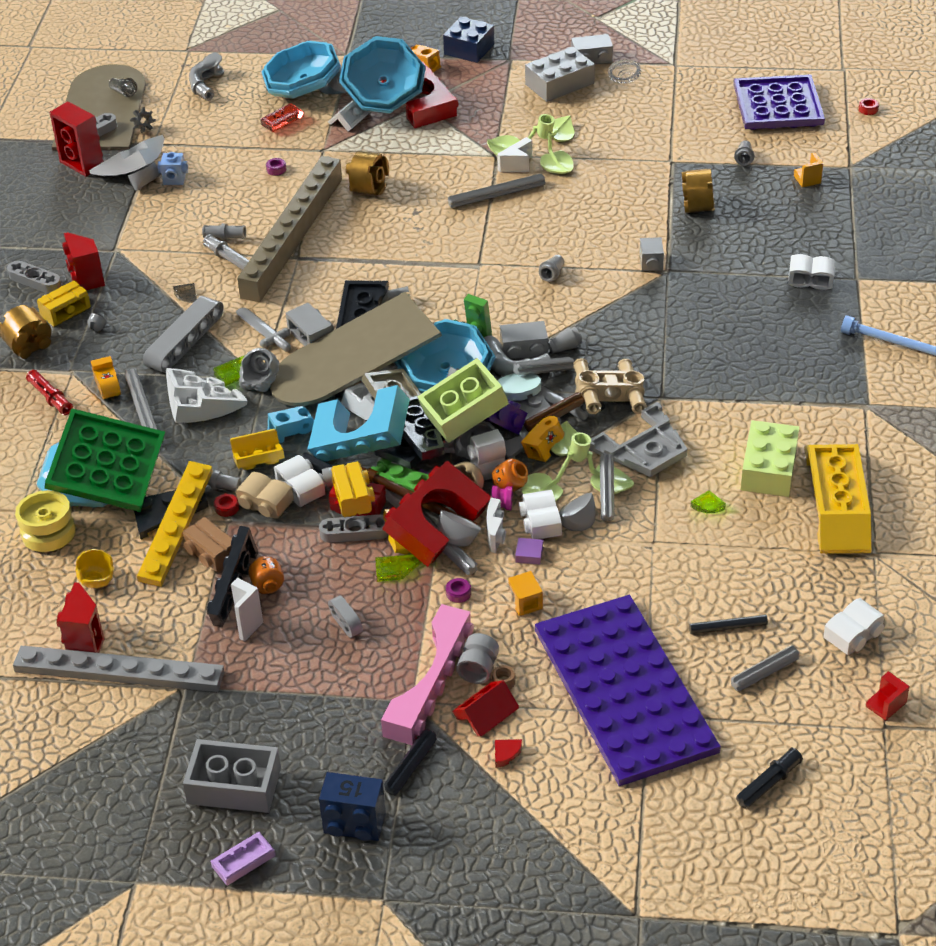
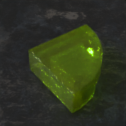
M708 490L693 499L690 507L702 513H718L725 510L726 503Z

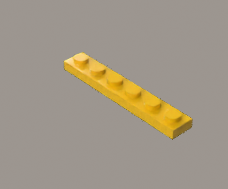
M192 461L188 462L137 574L138 582L162 587L184 538L183 532L189 527L213 473L212 466Z

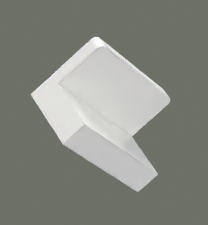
M352 100L331 118L328 123L331 125L338 119L344 128L349 131L371 111L362 110Z
M237 578L231 584L239 638L242 641H246L263 623L258 588Z

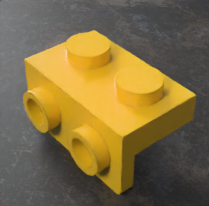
M276 429L230 439L234 462L238 469L249 470L262 463L268 465L279 462V459L285 458Z

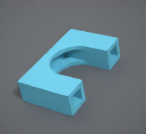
M398 385L378 389L371 416L360 428L346 433L350 412L338 399L318 404L308 450L317 459L328 462L400 445L410 398Z

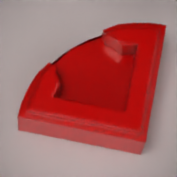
M522 739L495 740V768L508 765L510 761L520 755Z

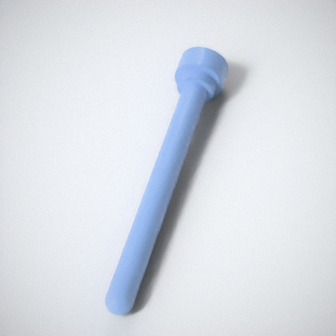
M846 315L843 320L841 333L850 335L857 332L936 356V346L859 324V321H856L851 316Z

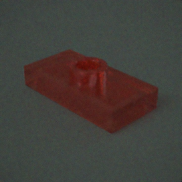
M290 103L260 119L262 126L271 132H275L304 116L301 109Z

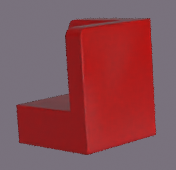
M888 671L881 677L879 691L866 701V707L886 721L907 703L910 686Z

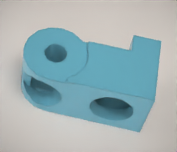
M303 406L268 413V430L276 429L279 443L284 442V437L298 433L306 434L312 431L314 419Z

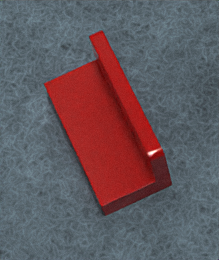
M502 680L490 682L452 712L457 720L467 719L477 736H483L519 709V705L505 681Z

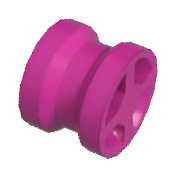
M493 486L492 498L500 499L501 508L512 511L513 487L507 486L505 489H501L498 486Z

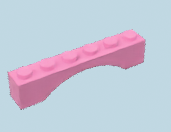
M443 604L440 605L432 621V636L436 646V656L425 677L415 687L391 700L381 719L383 737L413 745L417 736H420L423 732L427 716H431L434 712L437 696H441L444 692L447 676L451 677L453 674L456 658L460 657L464 651L466 638L473 633L474 624L471 623L469 611Z

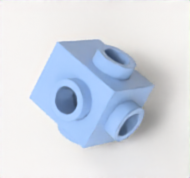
M163 153L161 161H158V173L162 174L163 185H184L185 176L188 173V162L184 161L183 153Z

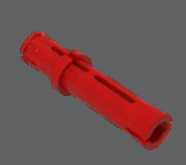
M37 370L29 371L26 375V380L46 398V402L50 406L55 407L62 415L70 414L73 404L64 397V393L60 389H55Z

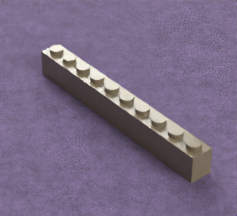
M329 156L320 157L238 276L237 280L241 299L261 302L342 181L340 159Z

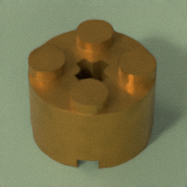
M356 152L351 162H348L346 165V174L349 175L350 183L349 190L355 193L381 195L387 187V182H384L385 176H389V163L386 156L378 153Z
M711 169L682 172L685 213L715 210Z
M27 305L17 306L5 314L4 317L6 319L3 324L0 322V337L22 359L28 358L32 352L40 348L46 349L51 344V327L34 307L30 308Z

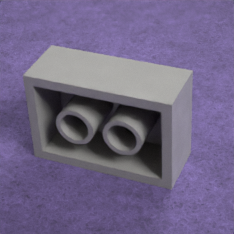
M568 47L565 50L525 64V85L546 102L594 84L595 64L574 47Z
M197 739L183 781L187 804L269 813L281 770L278 747Z

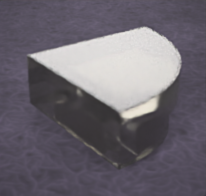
M194 283L173 286L174 295L179 300L194 303L197 300Z

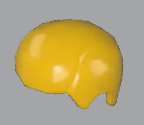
M97 549L81 553L77 557L75 569L78 581L87 588L98 589L107 586L114 575L113 558L111 555Z

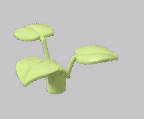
M542 114L539 116L538 125L533 126V131L528 137L532 139L537 132L540 138L548 139L549 154L542 155L540 164L543 169L551 173H570L573 170L571 156L561 150L553 152L552 138L557 142H566L574 137L571 116L554 119L549 114ZM504 135L494 139H487V144L491 151L497 155L520 140L515 136Z
M567 421L561 424L565 433L564 437L551 448V451L559 456L567 455V458L557 477L552 480L547 474L532 473L528 475L527 483L522 487L521 492L527 494L552 490L555 501H557L563 494V489L557 483H559L570 460L581 462L588 458L590 472L594 474L591 476L590 482L600 492V464L596 469L593 466V452L589 451L591 444L590 436L577 432ZM614 467V494L632 488L634 486L632 479L620 469Z

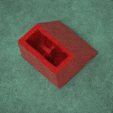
M68 232L64 233L65 242L62 243V247L67 257L65 261L72 281L77 282L85 290L105 286L99 252L94 239Z
M74 582L71 591L66 594L62 612L60 611L57 615L56 623L57 627H60L61 643L64 644L65 650L99 653L105 639L97 605L81 584Z

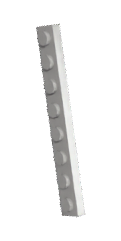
M20 646L13 663L14 671L19 673L219 692L225 672L224 666L218 664L32 646Z

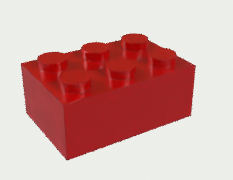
M67 101L49 112L59 161L87 177L91 174L89 170L103 162V153L99 142L100 137L96 126L97 121L92 113Z

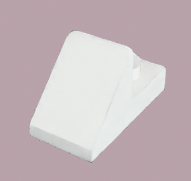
M526 137L498 153V171L529 172V159L532 158V140Z

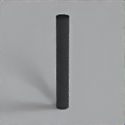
M765 614L690 623L689 631L690 634L768 625V618Z

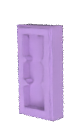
M257 832L211 860V866L228 886L275 857V850L263 835Z

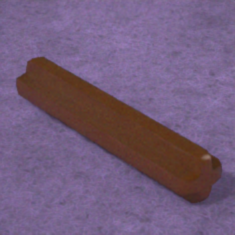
M579 392L574 393L526 419L523 424L524 428H526L527 432H530L542 419L548 416L559 418L583 405L584 397Z

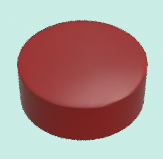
M872 98L862 99L859 102L858 110L864 115H874L879 110V102Z
M233 494L218 496L214 501L215 512L222 517L236 514L239 510L237 497Z

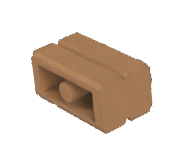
M203 517L195 525H191L184 530L183 546L188 554H195L199 557L204 567H211L219 573L223 570L225 557L230 554L232 538L210 520Z

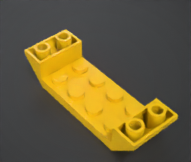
M858 444L805 445L806 465L811 466L819 517L817 537L820 554L871 553V511Z

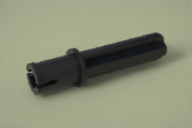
M791 747L778 760L771 761L770 767L736 796L738 804L741 807L749 808L778 781L785 780L788 777V773L803 761L801 753L796 748Z

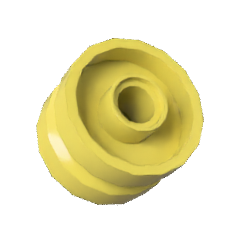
M50 490L38 491L28 495L19 502L16 507L15 516L20 527L22 541L27 548L38 552H49L60 549L71 542L75 536L76 527L74 518L71 515L70 502L65 495Z

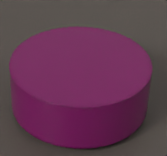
M281 158L268 160L266 162L267 173L273 176L284 174L287 170L285 160Z
M463 578L450 580L446 584L447 598L455 603L467 601L471 597V584Z

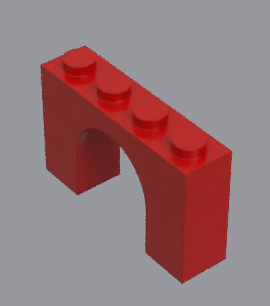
M426 66L421 93L427 96L406 102V119L415 129L457 116V107L459 106L456 96H453L448 87L442 84L440 78L436 77L431 68Z
M446 461L441 467L435 466L429 473V478L426 481L422 479L415 486L414 492L412 494L408 492L399 502L400 506L398 508L393 506L384 517L386 522L382 529L427 567L443 553L449 539L426 520L422 513L421 505L429 502L442 503L449 506L456 513L475 521L486 510L492 498L449 461Z

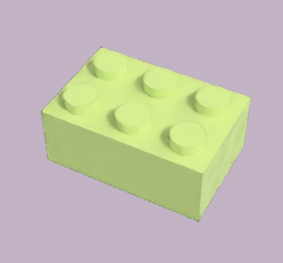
M478 358L417 396L425 415L448 443L509 404L501 384Z
M751 420L740 490L789 497L800 426Z

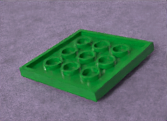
M72 408L45 480L44 489L141 512L165 438V431Z

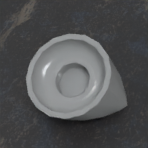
M153 161L143 168L132 171L127 176L133 188L137 191L159 177L161 173H158V167Z
M592 493L584 494L561 508L559 514L564 528L570 531H583L595 523V502Z
M441 510L437 530L449 539L448 543L464 547L472 544L481 528L465 518Z

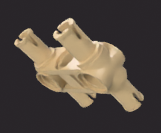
M580 358L574 362L573 368L576 372L575 393L579 392L584 397L588 413L596 414L601 411L600 407L602 406L599 401H630L632 411L635 414H641V411L647 407L643 398L645 394L643 387L644 376L640 372L634 371L631 360H620L617 365L619 371H590L587 360Z

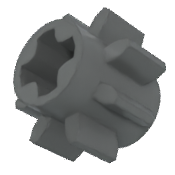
M145 107L141 109L140 113L135 110L133 112L135 117L130 119L135 125L133 129L138 128L141 133L145 132V128L148 130L153 129L150 125L156 121V119H152L151 114L153 111L147 112ZM142 117L146 119L143 124L140 122Z

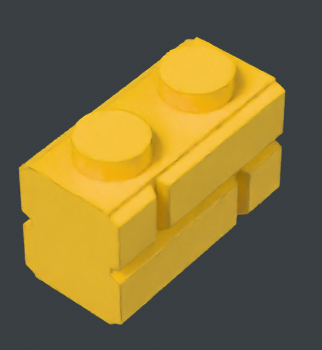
M75 281L63 285L37 299L40 315L53 327L91 307L87 291Z
M358 461L347 463L346 466L344 464L333 466L331 468L332 481L342 516L345 518L355 516L356 513L359 515L370 513L372 510L371 502L375 501L373 488L367 487L370 484L367 470L362 471Z

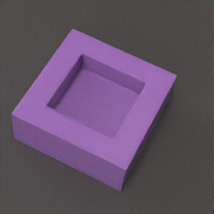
M518 538L515 563L540 565L543 540Z

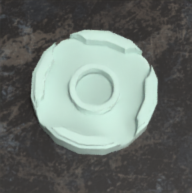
M513 373L498 380L503 387L507 400H525L527 395L532 394L535 396L541 391V379L535 374L517 375Z

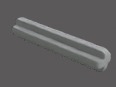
M563 357L516 362L513 365V372L517 375L567 371L574 369L575 361L573 358Z
M605 453L600 456L601 519L603 521H612L615 516L614 460L612 454Z
M791 645L731 678V685L736 691H741L798 660L800 653Z

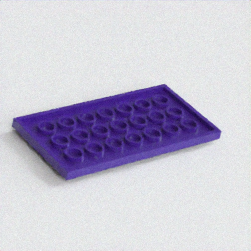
M630 594L535 624V632L619 787L720 753V744Z

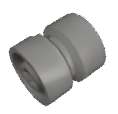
M472 634L466 640L463 648L464 652L460 656L456 670L465 681L483 684L488 681L491 675L493 664L499 653V645L496 640L486 634Z

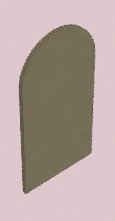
M111 64L88 69L72 81L66 102L68 101L92 113L95 118L104 113H112L116 116L117 127L100 136L101 150L130 149L135 131L133 129L135 126L134 122H131L130 119L135 117L133 114L135 110L140 111L146 88L145 78L140 71L133 67ZM55 138L52 144V150H57Z
M404 292L288 355L279 363L276 379L271 383L270 390L272 396L279 402L290 406H306L321 402L361 381L364 373L377 372L436 340L442 334L407 293Z

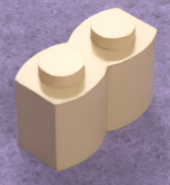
M252 472L236 490L238 503L241 507L255 511L258 510L265 517L279 518L294 500L293 489L290 485L280 480H272L258 472Z

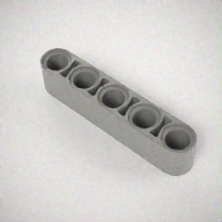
M200 296L145 351L143 364L166 373V369L172 368L220 319L224 310L223 303Z

